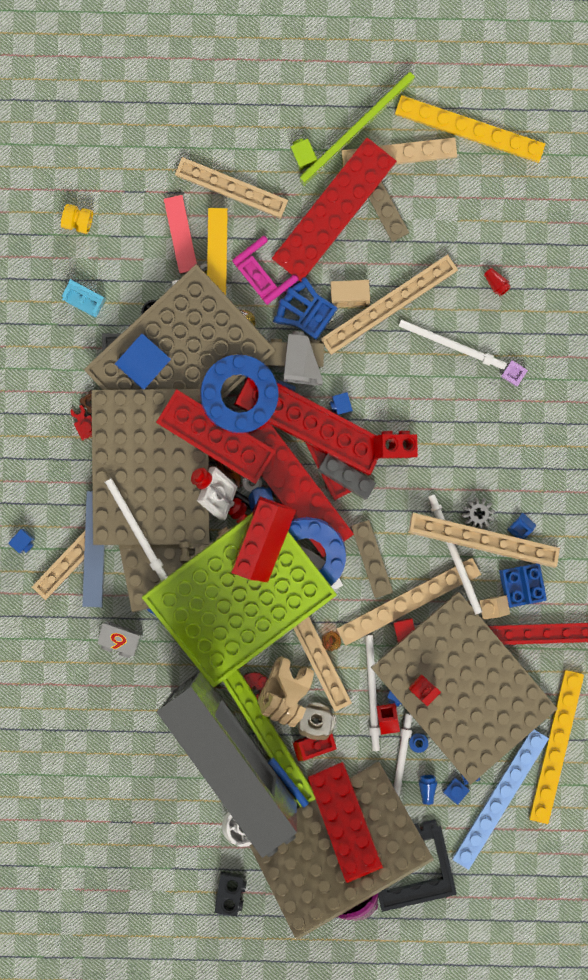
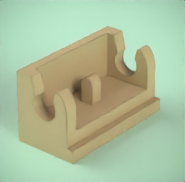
M369 280L331 281V304L337 308L370 306Z

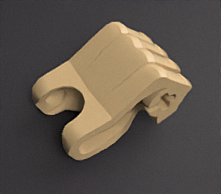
M281 656L274 662L270 676L259 695L258 703L262 715L270 716L271 720L278 721L283 725L288 724L290 727H295L306 711V708L297 703L309 691L314 671L309 667H304L293 678L289 670L290 660Z

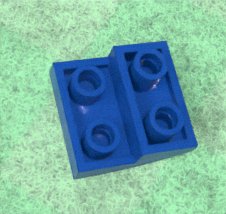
M141 334L118 359L115 365L144 390L171 359L144 334Z
M535 563L499 570L503 594L507 595L509 608L547 601L540 564Z

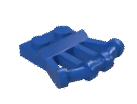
M306 277L301 279V282L288 288L285 297L280 299L277 315L274 317L273 322L297 327L300 331L317 340L338 308L319 296ZM306 287L314 298L313 301L310 302L298 294V292ZM292 298L297 299L308 307L304 313L289 304ZM288 309L300 317L299 321L284 318L285 310Z

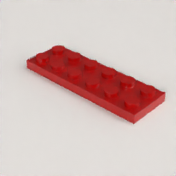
M177 389L156 421L158 425L254 484L257 483L276 452L248 433H232L216 426L207 417L200 403Z
M341 762L309 776L311 788L345 881L349 883L383 868L345 764Z

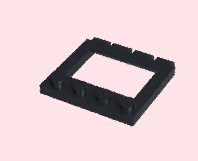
M435 819L422 822L424 828L420 830L419 823H416L415 826L423 841L434 839L443 877L380 891L378 898L382 912L457 895L441 825L437 826Z

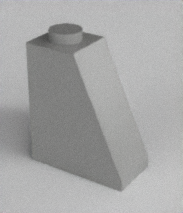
M293 331V334L288 335L284 382L322 386L323 379L308 336H304V332Z

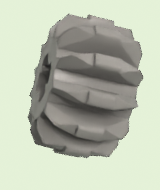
M478 497L474 498L475 505L472 501H467L470 508L464 506L463 510L468 511V514H462L464 518L469 517L465 524L468 525L473 522L471 527H476L478 523L479 529H483L482 523L489 527L490 524L487 522V519L494 521V518L489 516V514L495 513V510H488L492 503H488L485 506L486 499L483 498L479 504ZM477 508H479V511H483V515L480 516L481 519H478V516H474Z

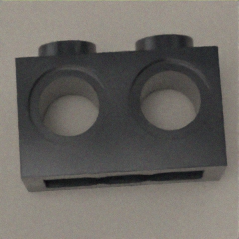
M221 871L214 913L237 917L238 911H242L244 900L240 899L241 892H245L247 883L246 880H243L244 874ZM230 880H234L238 883V886L232 889L228 887L227 883ZM228 899L233 900L235 903L231 908L226 907L224 904Z

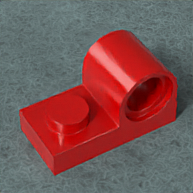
M422 674L408 688L427 707L441 693Z
M332 733L326 740H313L305 737L292 742L298 761H306L337 749Z

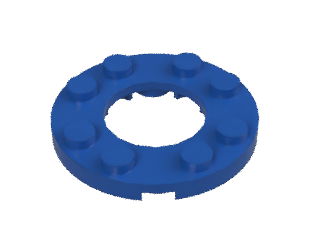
M231 355L217 361L206 372L200 387V399L205 414L216 426L232 433H247L264 425L273 415L278 402V386L272 372L261 361L247 355ZM231 376H246L254 381L257 386V403L247 412L238 413L231 411L222 401V385Z
M303 517L292 520L288 531L296 541L304 538L314 539L324 547L326 562L319 571L332 586L340 578L346 563V547L341 535L328 525L327 522L317 518Z

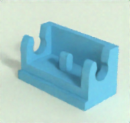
M71 279L62 295L63 301L97 318L106 301L103 296Z

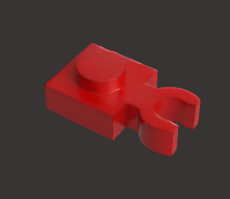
M79 405L81 409L80 414H75L73 409L70 410V413L74 418H77L78 421L74 423V426L82 441L92 437V416L86 417L84 406Z

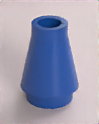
M422 775L418 781L422 803L425 805L434 804L438 782L434 775Z

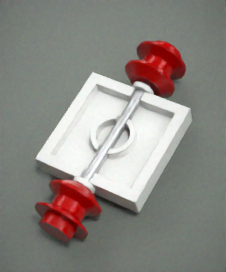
M210 467L207 472L205 468H199L192 473V484L201 489L197 501L216 518L225 520L228 514L233 519H239L245 514L246 504L239 498H234L238 486L216 467Z

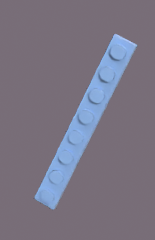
M535 729L526 736L452 857L453 861L468 870L470 869L549 740L548 737Z

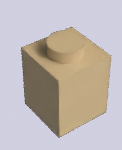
M507 595L479 600L483 619L498 618L510 614Z

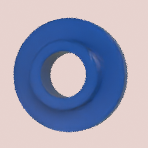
M421 733L414 734L409 740V746L414 752L422 753L428 748V739ZM421 740L422 746L417 747L415 745L416 741Z

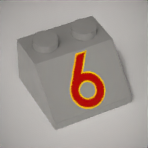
M106 621L102 624L97 644L102 645L101 649L112 652L113 649L119 651L120 656L130 658V656L134 657L136 655L143 633Z

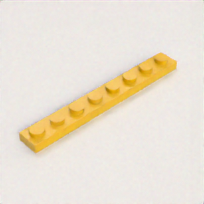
M402 95L395 112L397 116L537 163L540 162L545 143Z
M564 670L556 703L557 710L553 715L548 736L549 740L546 744L529 820L549 824L584 674Z

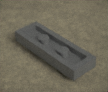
M329 454L325 455L317 470L364 500L368 499L376 485V482Z

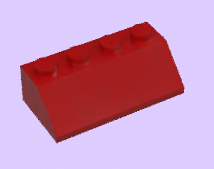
M259 496L232 565L231 573L249 580L268 583L296 509Z

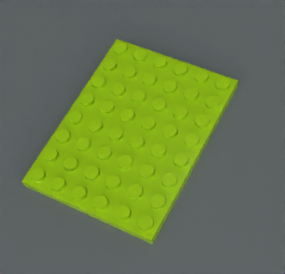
M252 513L142 596L145 603L213 688L337 596V593L289 531L268 583L249 580L231 573L232 565Z

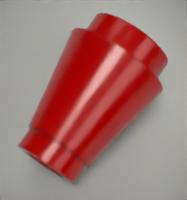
M493 268L485 272L484 276L494 294H498L500 297L511 288L509 281Z

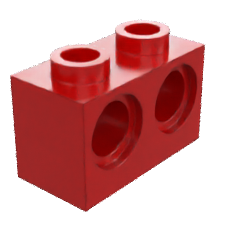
M381 431V435L374 436L375 459L417 458V434H410V431H398L399 434H393V431ZM386 441L389 442V448H388V449L386 448V445H385ZM403 441L406 442V448L403 447Z

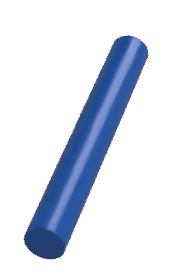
M271 758L268 761L269 765L302 807L309 804L307 799L275 758Z

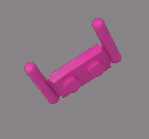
M262 236L231 261L262 298L264 303L268 305L295 284L299 278L297 275H292L280 286L277 287L251 255L267 243V237Z

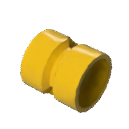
M66 204L61 218V228L68 230L75 228L79 233L88 234L93 220V210L86 208L79 210L75 205Z

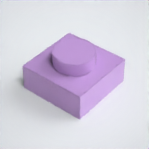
M511 360L501 377L518 387L528 370Z

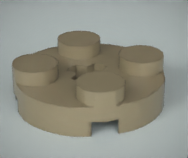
M310 703L304 707L306 708L304 716L297 724L299 734L313 740H326L334 730L336 723L335 715L329 711L330 708L322 703ZM317 718L318 722L321 723L314 724L312 721H314V719Z

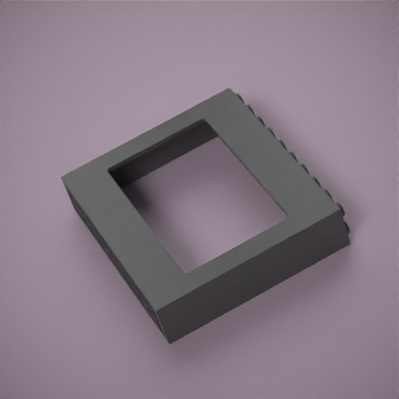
M199 671L169 694L157 710V714L262 858L266 855L270 857L279 850L278 846L282 843L288 844L296 838L297 801L269 765L265 755L217 689L213 688Z

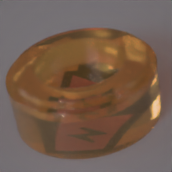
M334 631L325 633L322 636L323 647L327 651L337 650L341 645L340 636Z

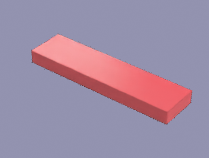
M179 195L165 198L164 203L179 274H183L195 266L197 261L183 196Z

